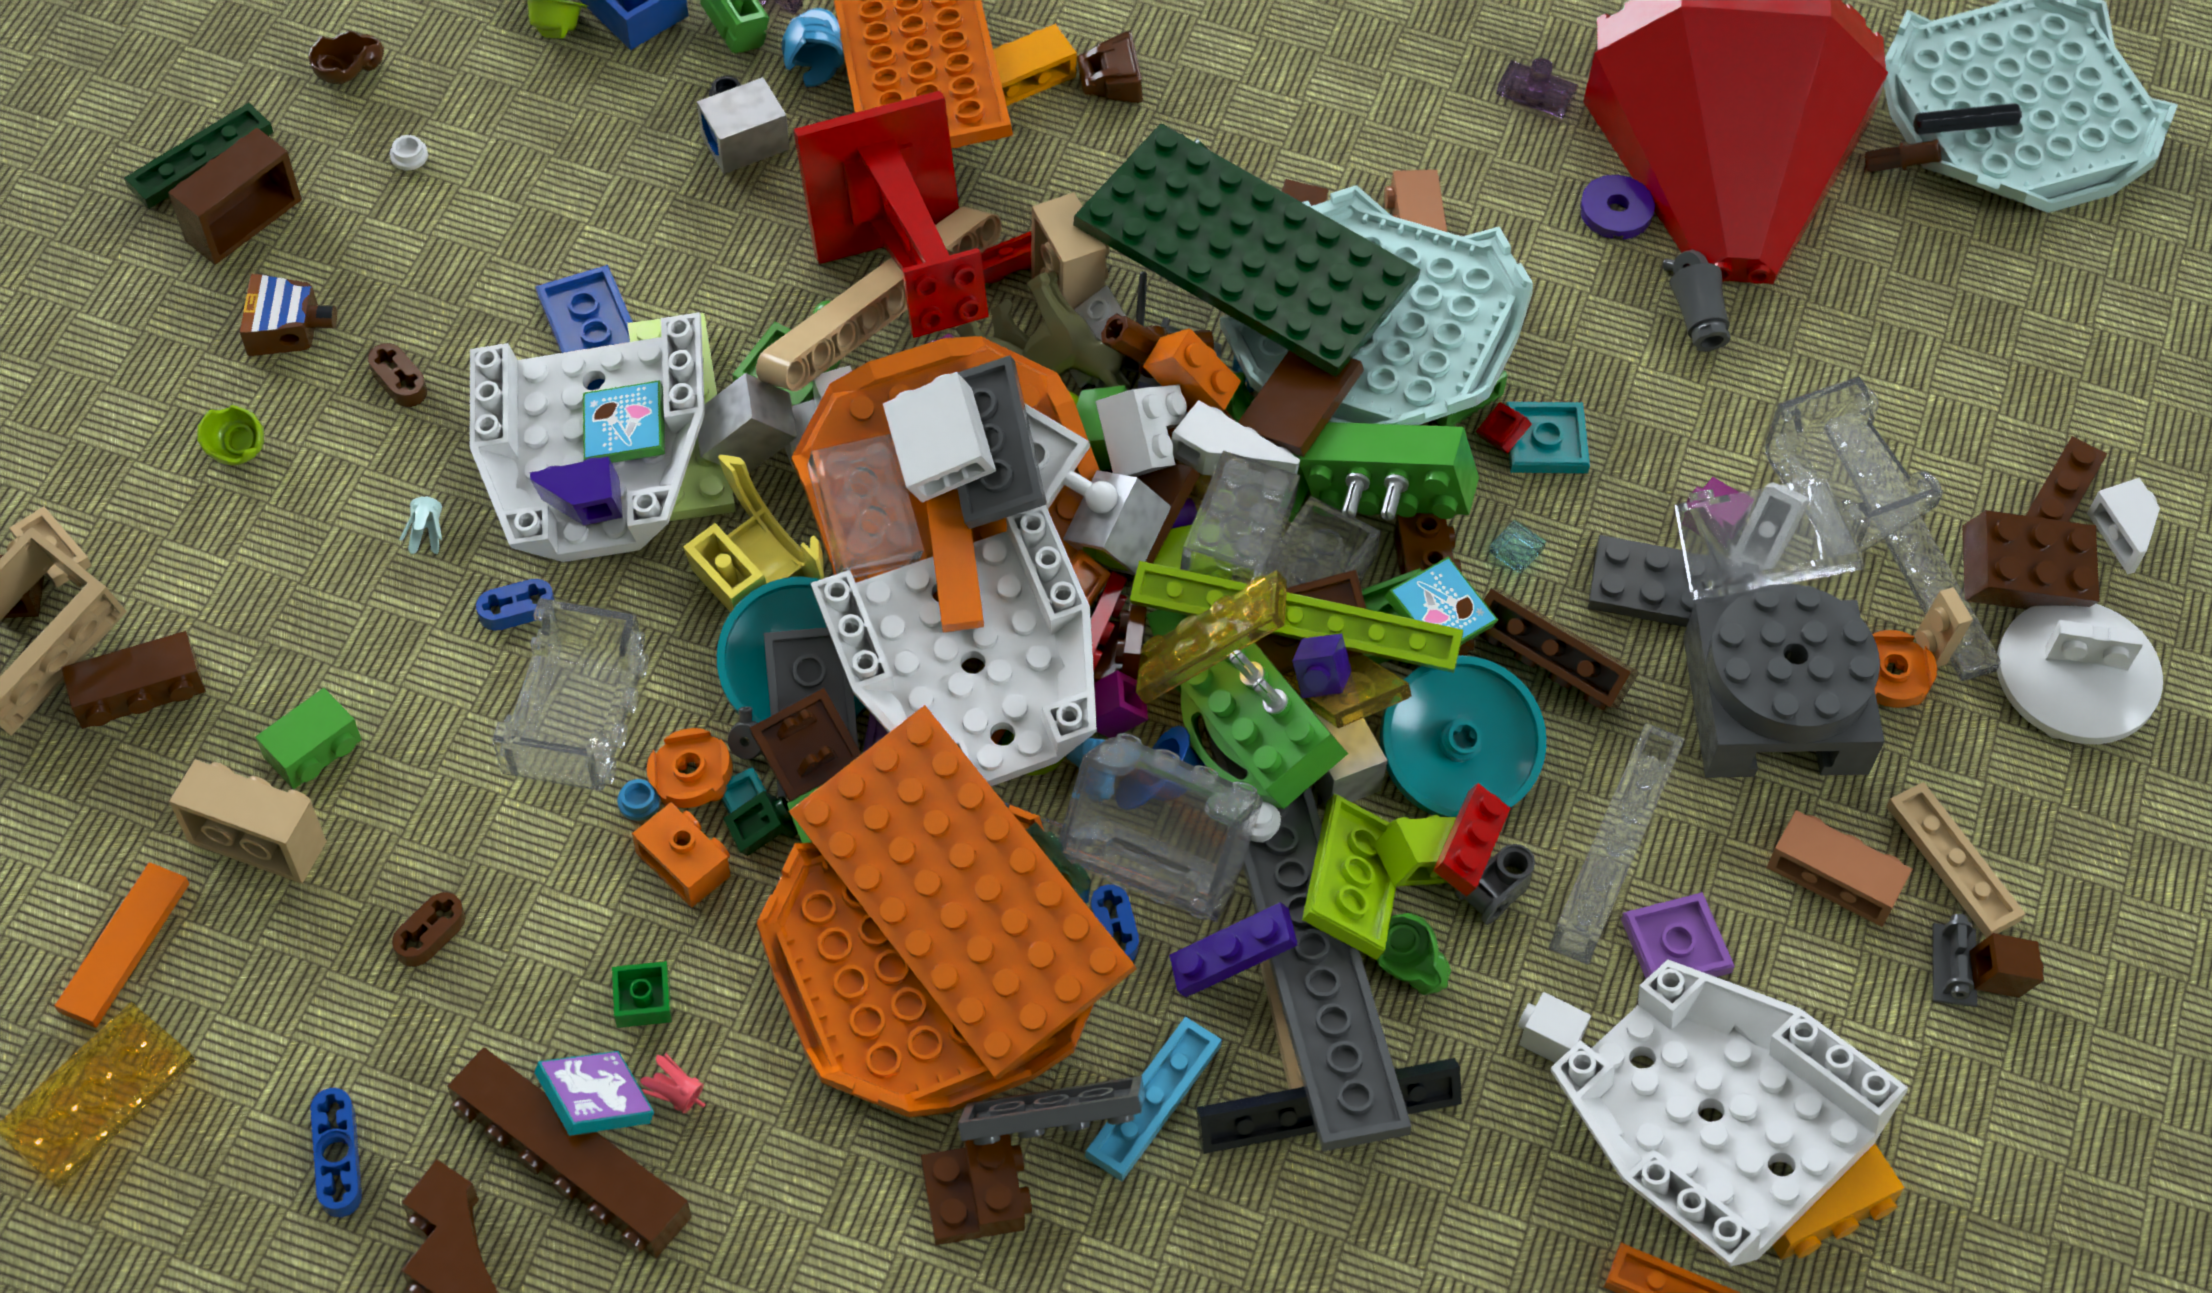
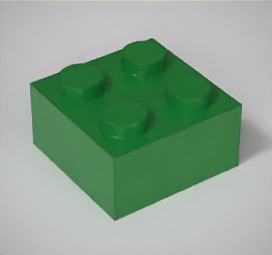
M667 961L612 967L614 1018L617 1028L672 1022L670 978Z

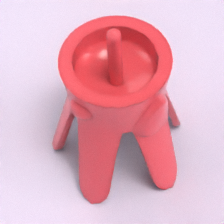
M667 1053L664 1054V1057L657 1055L656 1063L670 1077L662 1073H656L653 1078L646 1076L640 1079L642 1085L653 1090L642 1089L644 1094L670 1102L675 1110H680L683 1114L687 1113L695 1103L705 1107V1103L698 1099L704 1084L699 1082L697 1078L687 1076Z

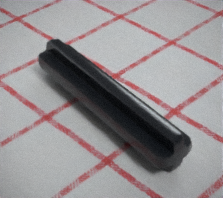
M2010 103L1921 112L1915 115L1913 127L1917 134L1923 135L2011 126L2020 123L2022 111L2019 104Z

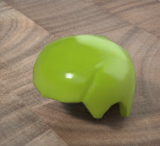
M230 405V407L225 409H211L206 412L198 425L197 441L204 452L217 462L230 466L240 465L254 459L256 454L261 451L264 444V427L254 413L242 407Z

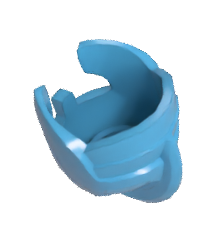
M813 8L791 19L792 21L786 28L781 43L786 69L791 70L796 65L811 67L810 71L803 74L805 87H814L825 83L834 76L837 68L844 64V52L840 40L838 20L827 9Z

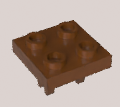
M825 688L749 728L789 802L824 784L861 755L859 748Z

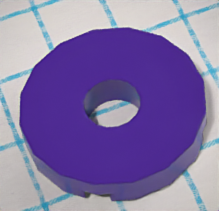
M1618 174L1604 175L1591 181L1583 190L1580 214L1583 222L1590 230L1602 237L1613 239L1614 235L1623 236L1622 239H1632L1644 233L1651 224L1655 203L1652 193L1639 181ZM1619 204L1626 210L1614 211L1608 205Z

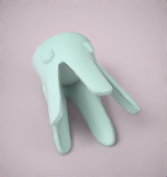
M428 496L417 497L410 503V518L399 540L404 539L412 523L408 547L411 554L417 552L425 528H428L432 552L434 554L439 552V539L442 540L439 524L442 505L434 498Z

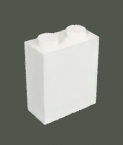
M957 372L940 375L927 385L915 390L903 391L896 398L883 403L906 488L922 503L996 471L972 388Z

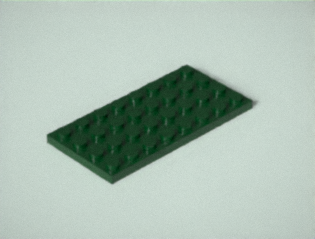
M1162 123L1158 125L1074 215L1073 226L1334 377L1341 373L1417 282L1421 269Z

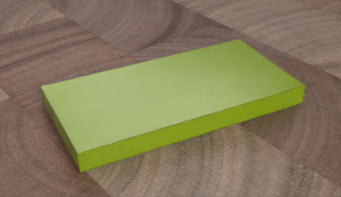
M1334 793L1326 804L1302 920L1377 960L1385 952L1396 887H1394L1374 843L1386 831L1385 828L1389 822Z

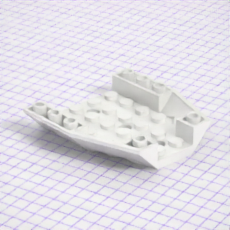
M699 312L661 318V337L521 360H517L508 343L470 349V450L511 548L561 562L639 551L669 523L705 415L701 315ZM596 379H604L605 382L597 389L603 390L660 380L663 386L665 454L612 463L619 476L623 518L583 526L544 502L530 480V472L544 470L549 466H564L584 461L583 393L597 391L588 390V385Z
M1046 505L1006 517V532L973 543L984 620L983 628L943 633L939 602L933 598V594L937 591L933 557L855 583L850 570L811 583L812 590L853 693L888 733L926 705L990 786L1057 763L1097 731L1090 606ZM970 658L980 659L985 664L983 670L976 674L965 672L961 666L964 661ZM1006 729L1011 731L1015 738L1010 744L1000 746L991 740V736L997 730Z
M1666 960L1639 985L1638 1005L1600 1041L1590 1048L1580 1040L1551 1067L1553 1076L1622 1181L1729 1267L1758 1260L1874 1145L1908 1090L1906 1085L1802 1009L1671 960ZM1636 1056H1647L1653 1060L1654 1064L1649 1068L1640 1069L1632 1065L1630 1061ZM1705 1108H1714L1720 1111L1723 1117L1718 1121L1709 1122L1702 1119L1698 1113ZM1775 1162H1785L1793 1168L1794 1172L1788 1176H1777L1770 1171L1769 1166Z

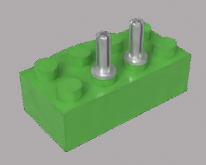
M1328 422L1305 456H1299L1298 458L1300 459V466L1316 508L1329 514L1337 513L1342 509V515L1346 518H1354L1357 511L1364 515L1379 514L1385 520H1393L1394 517H1397V514L1402 517H1413L1416 513H1431L1442 519H1451L1455 515H1469L1479 480L1464 427Z
M1239 624L1175 678L1181 686L1183 723L1190 735L1193 749L1202 762L1222 782L1246 798L1253 801H1264L1274 805L1276 808L1284 809L1348 755V752ZM1198 716H1203L1205 726L1217 747L1231 761L1248 772L1244 779L1240 780L1230 775L1211 759L1201 740Z

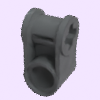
M1511 844L1505 846L1488 861L1477 888L1467 897L1456 890L1455 896L1459 900H1466L1482 915L1481 921L1485 925L1493 923L1504 913L1509 905L1529 888L1535 865L1534 855L1523 845ZM1511 866L1517 867L1523 873L1517 875L1511 874L1507 872L1505 868Z

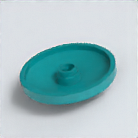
M789 577L769 582L745 596L727 617L717 644V670L722 690L738 715L739 708L751 707L753 721L759 723L771 716L764 633L827 627L811 587L812 582L821 579ZM854 694L857 719L866 710V707Z
M1458 656L1454 673L1424 666L1414 670L1394 690L1385 706L1381 719L1380 748L1388 760L1386 770L1391 780L1412 804L1432 816L1438 815L1440 818L1457 817L1468 791L1477 783L1499 797L1502 802L1511 808L1531 790L1537 781L1546 755L1547 737L1544 719L1529 689L1520 679L1504 667L1474 656Z

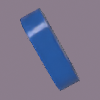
M537 578L488 590L479 596L476 602L480 623L486 629L493 631L541 620L549 616L555 607V599L550 584ZM538 595L541 602L533 604L531 596ZM499 605L501 613L493 615L491 607Z
M1113 884L1103 885L1096 889L1091 897V911L1112 937L1113 932L1119 931L1121 941L1126 943V949L1123 951L1133 961L1138 953L1139 935L1129 897L1126 891L1119 886ZM1105 900H1111L1112 904L1116 906V918L1110 919L1108 909L1103 907Z

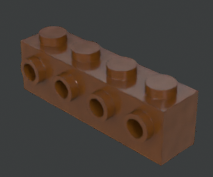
M1416 513L1413 517H1402L1397 514L1393 539L1400 575L1419 568L1424 571L1448 556L1462 573L1460 560L1454 559L1452 550L1455 549V530L1453 526H1447L1446 519L1439 518L1431 513ZM1474 638L1460 646L1458 656H1467L1468 651L1474 650Z
M1493 588L1489 590L1483 601L1498 621L1493 627L1479 634L1481 638L1497 647L1504 643L1516 651L1513 657L1532 668H1535L1538 664L1550 671L1548 678L1562 687L1570 689L1571 685L1582 690L1585 692L1583 699L1601 710H1605L1606 706L1619 708L1640 672L1506 592Z

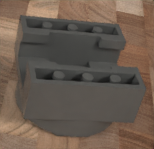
M1772 584L1748 591L1733 602L1695 603L1683 640L1705 778L1755 777L1758 770L1756 752L1816 751L1820 776L1869 775L1885 742L1875 694V686L1880 671V659L1875 639L1866 623L1860 617L1857 600H1839L1835 596L1812 586Z

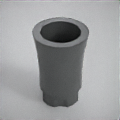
M1700 263L1687 266L1676 272L1671 277L1669 285L1678 301L1688 335L1692 338L1693 345L1697 347L1698 351L1710 352L1716 348L1724 347L1730 341L1728 331L1730 324L1723 296L1721 268L1710 263Z

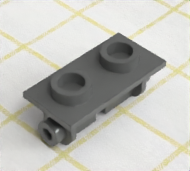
M1952 915L1947 924H1932L1933 1002L1977 1007V990L1974 989L1969 952L1976 946V928H1973L1966 915Z

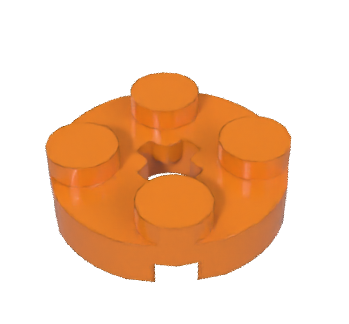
M1883 630L1872 634L1877 644L1880 659V671L1875 686L1877 704L1893 708H1904L1921 704L1937 676V664L1933 653L1928 650L1926 645L1923 650L1919 644L1913 642L1915 637L1906 632ZM1889 663H1895L1896 668L1904 672L1895 675L1887 671Z
M688 728L676 731L663 739L665 745L657 753L653 750L647 761L648 780L665 806L672 802L679 808H692L704 805L710 801H718L724 797L728 789L727 784L732 776L733 762L726 744L721 739L713 737L710 731L701 728ZM695 762L696 767H698L692 773H680V771L687 769V763Z

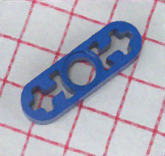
M327 1088L320 1091L313 1098L310 1107L316 1194L323 1210L328 1215L345 1217L352 1214L359 1207L362 1200L356 1114L354 1105L344 1090ZM338 1103L340 1108L336 1112L339 1129H331V1123L326 1114L330 1109V1104ZM342 1142L348 1145V1153L342 1160L329 1162L324 1159V1152L332 1143ZM333 1175H341V1181L346 1190L342 1197L343 1201L334 1202L332 1197L336 1192V1183Z

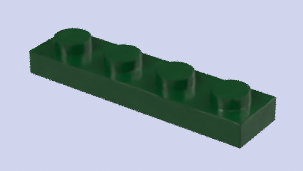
M248 102L124 177L127 188L150 209L168 198V192L175 188L178 183L186 180L205 166L208 161L216 158L235 144L238 139L246 136L255 128L260 129L267 136L273 134L271 123Z

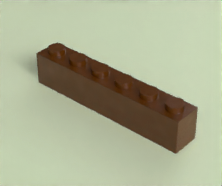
M483 1047L447 1085L453 1101L450 1106L462 1120L469 1124L473 1120L477 1121L486 1128L484 1130L485 1135L496 1146L504 1149L508 1145L519 1154L517 1156L518 1160L525 1168L535 1175L542 1171L553 1180L551 1184L560 1195L569 1201L576 1197L587 1206L586 1212L595 1222L603 1227H606L609 1223L621 1232L620 1238L636 1253L640 1254L645 1250L656 1259L692 1218L688 1200L598 1132L569 1136L546 1093L487 1048Z

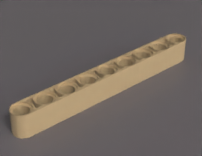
M965 206L960 207L935 225L949 256L979 248L982 253L997 242L1001 233V220L998 215ZM892 257L767 347L757 360L756 374L758 379L774 386L798 391L908 310L903 274Z

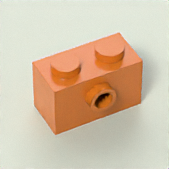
M1190 328L1159 338L1143 365L1161 386L1180 385L1181 393L1186 401L1187 412L1192 409L1198 400L1210 407L1218 408L1221 411L1225 410L1241 383V380L1221 361L1216 352L1207 346Z
M670 802L632 833L636 854L693 908L731 877L728 863L730 854L717 838L714 837L710 840L701 831L700 823L689 811L686 810L682 813Z

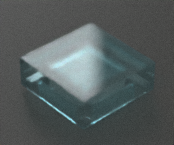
M1513 520L1491 543L1489 552L1521 574L1544 550L1546 541L1516 520Z

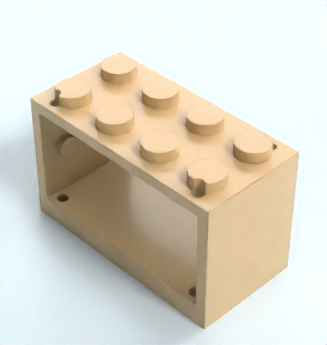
M32 527L24 534H19L16 539L12 540L7 547V552L0 559V621L54 564L68 575L67 578L78 588L82 586L83 589L0 676V727L11 736L64 680L61 667L81 662L127 613L105 585Z

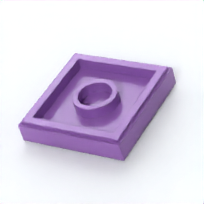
M1703 892L1623 913L1621 917L1622 924L1646 979L1666 960L1674 961L1714 977L1733 972L1734 963Z

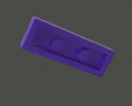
M1279 902L1169 954L1177 992L1187 998L1298 946L1289 908Z

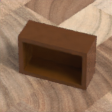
M258 128L238 139L235 144L216 158L208 161L205 166L186 180L178 183L175 188L168 192L185 242L214 265L218 264L302 200L288 151Z
M1985 510L1962 526L1965 601L2019 609H2029L2032 606L2054 605L2091 607L2100 602L2096 525Z

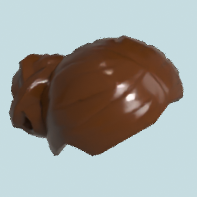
M350 30L333 38L320 36L311 47L308 58L313 72L319 79L331 84H344L353 80L362 69L365 71L376 69L383 61L382 57L385 54V49L376 37L369 34L359 35Z

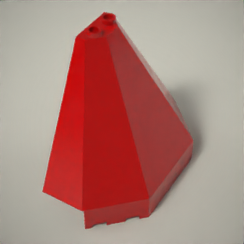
M1629 0L1624 3L1623 10L1612 16L1605 13L1597 18V51L1594 53L1583 103L1632 178L1644 184L1652 193L1655 203L1654 212L1681 253L1687 250H1695L1702 253L1708 263L1721 268L1722 281L1774 284L1872 120L1888 75L1885 62L1884 40L1880 33H1874L1866 26V20L1850 4L1845 5L1841 0Z

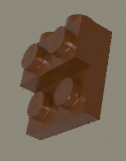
M1010 1134L1000 1135V1140L991 1144L974 1145L972 1139L965 1141V1148L921 1155L935 1246L1025 1231V1214L1032 1213V1203L1029 1187H1019L1017 1172L1024 1171L1023 1154L1020 1144H1011Z

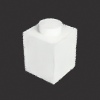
M1543 992L1537 1005L1534 1006L1528 1003L1520 1018L1518 1027L1524 1029L1519 1045L1556 1063L1575 1044L1582 1040L1591 1015Z

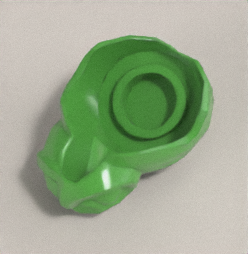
M1412 913L1393 915L1390 919L1385 952L1376 962L1396 979L1409 982L1422 995L1438 993L1442 989H1446L1451 968L1444 954L1439 952L1437 938L1432 927L1422 917Z

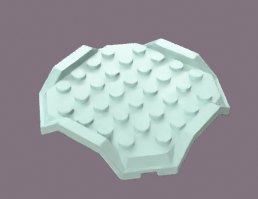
M2000 0L1994 5L1933 21L1907 9L1895 39L1885 57L1888 75L1884 83L1889 113L1908 144L1939 139L1941 162L1922 164L1924 169L1953 177L1967 184L2022 202L2046 213L2111 196L2153 168L2178 104L2154 99L2148 95L2115 47L2107 3L2103 0ZM2010 103L2019 104L2022 111L2020 123L2011 126L1923 135L1917 134L1913 127L1915 115L1921 112Z
M1357 185L1330 193V200L1311 206L1309 201L1302 202L1421 269L1417 282L1353 357V359L1362 362L1364 371L1328 422L1420 425L1474 407L1489 398L1518 341L1533 292V282L1521 263L1517 264L1511 254V245L1500 227L1462 237L1393 217ZM1229 315L1221 316L1220 327L1250 386L1259 393L1289 350Z

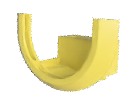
M719 455L718 459L723 473L750 519L728 535L714 523L684 545L683 548L692 571L730 612L750 592L769 582L802 576L824 579V559L819 540L813 535L810 537V548L804 542L800 547L782 528L761 499L752 483L745 462L740 457Z

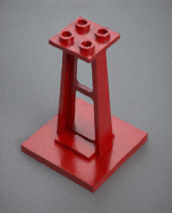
M941 91L793 129L814 255L818 264L885 247L903 274L913 338L989 317L982 258L979 248L949 256L935 226L959 209L946 102Z

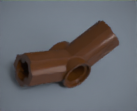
M1116 313L1107 319L1106 326L1101 332L1103 344L1137 362L1139 371L1143 376L1154 378L1143 365L1159 338L1173 333H1168L1161 326L1151 325L1144 327L1127 316H1121ZM1210 329L1193 331L1207 346L1214 350V339Z

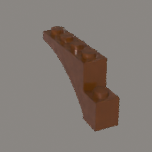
M437 1159L401 1202L408 1216L407 1225L418 1235L426 1238V1241L401 1270L408 1284L406 1292L499 1293L485 1268L479 1250L473 1207L479 1199L473 1183Z

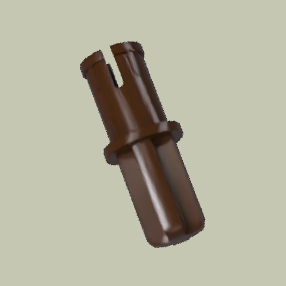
M1939 139L1913 144H1905L1902 141L1900 146L1869 150L1865 153V164L1868 172L1903 168V171H1907L1909 166L1933 162L1939 163L1942 159Z

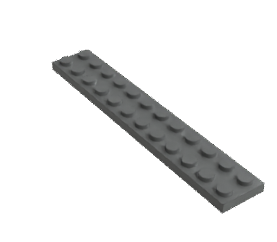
M1202 716L1213 761L1230 775L1240 780L1244 779L1248 772L1231 761L1217 747L1205 726ZM1219 779L1255 912L1263 911L1279 902L1289 908L1298 946L1270 958L1269 962L1322 1152L1410 1135V1119L1359 950L1302 920L1322 828L1311 788L1309 787L1286 808H1277L1281 816L1279 830L1271 839L1264 842H1254L1246 838L1238 826V814L1241 808L1253 802V800L1232 790Z

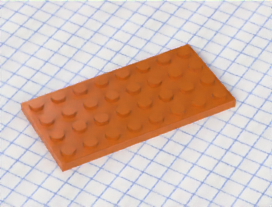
M834 0L855 113L941 91L946 102L951 148H960L966 145L1013 136L981 0Z
M926 705L789 810L796 822L997 1080L1137 969Z

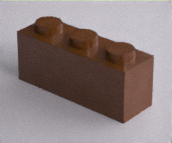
M186 631L61 667L71 708L82 729L90 726H102L111 720L127 715L146 713L154 707L174 701H186L194 695L206 692L197 657Z

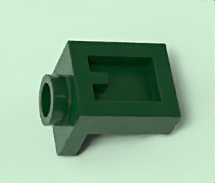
M763 790L723 818L740 853L749 856L781 833L790 838L798 835L787 806L789 802L785 798L781 797L778 799Z

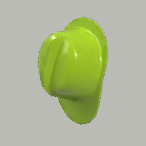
M527 0L530 24L536 27L543 37L563 39L567 32L573 31L577 25L581 8L588 7V5L565 0Z

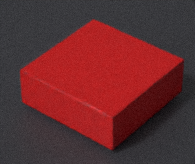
M1499 402L1476 430V433L1481 439L1508 454L1532 423L1526 416Z

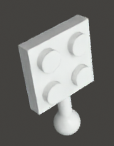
M1025 404L1047 501V509L1051 506L1063 486L1066 485L1084 496L1087 506L1093 512L1104 514L1112 510L1118 500L1115 487L1106 481L1093 483L1074 472L1090 448L1089 441Z

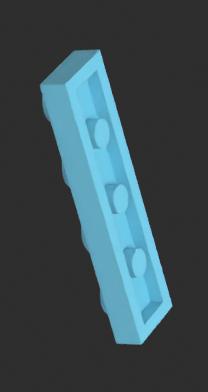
M1185 1016L1141 1075L1145 1090L1141 1114H1135V1119L1127 1123L1108 1124L1107 1121L1086 1149L1085 1158L1122 1182L1221 1048L1222 1039Z

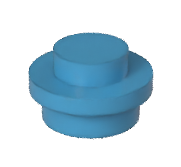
M635 779L623 786L618 794L617 803L620 812L626 818L640 821L650 818L657 812L660 806V797L648 781Z

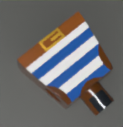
M251 274L240 327V335L247 356L308 350L312 347L315 328H336V306L318 305L313 287L308 282Z

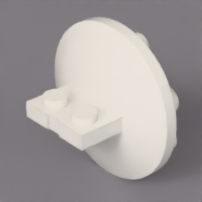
M2094 604L2091 607L2032 606L2012 621L2002 637L1997 652V674L2007 699L2021 716L2038 729L2044 731L2051 738L2080 744L2097 745L2121 740L2135 733L2149 720L2161 698L2163 673L2160 660L2152 644L2143 634V631H2140L2132 622L2102 605Z

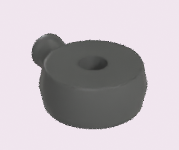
M1687 250L1679 254L1675 260L1665 259L1663 269L1665 271H1673L1675 274L1687 266L1708 263L1702 253L1695 250Z
M741 707L738 709L740 722L731 728L728 734V746L732 753L741 759L756 758L762 752L749 728L758 722L752 720L751 707Z

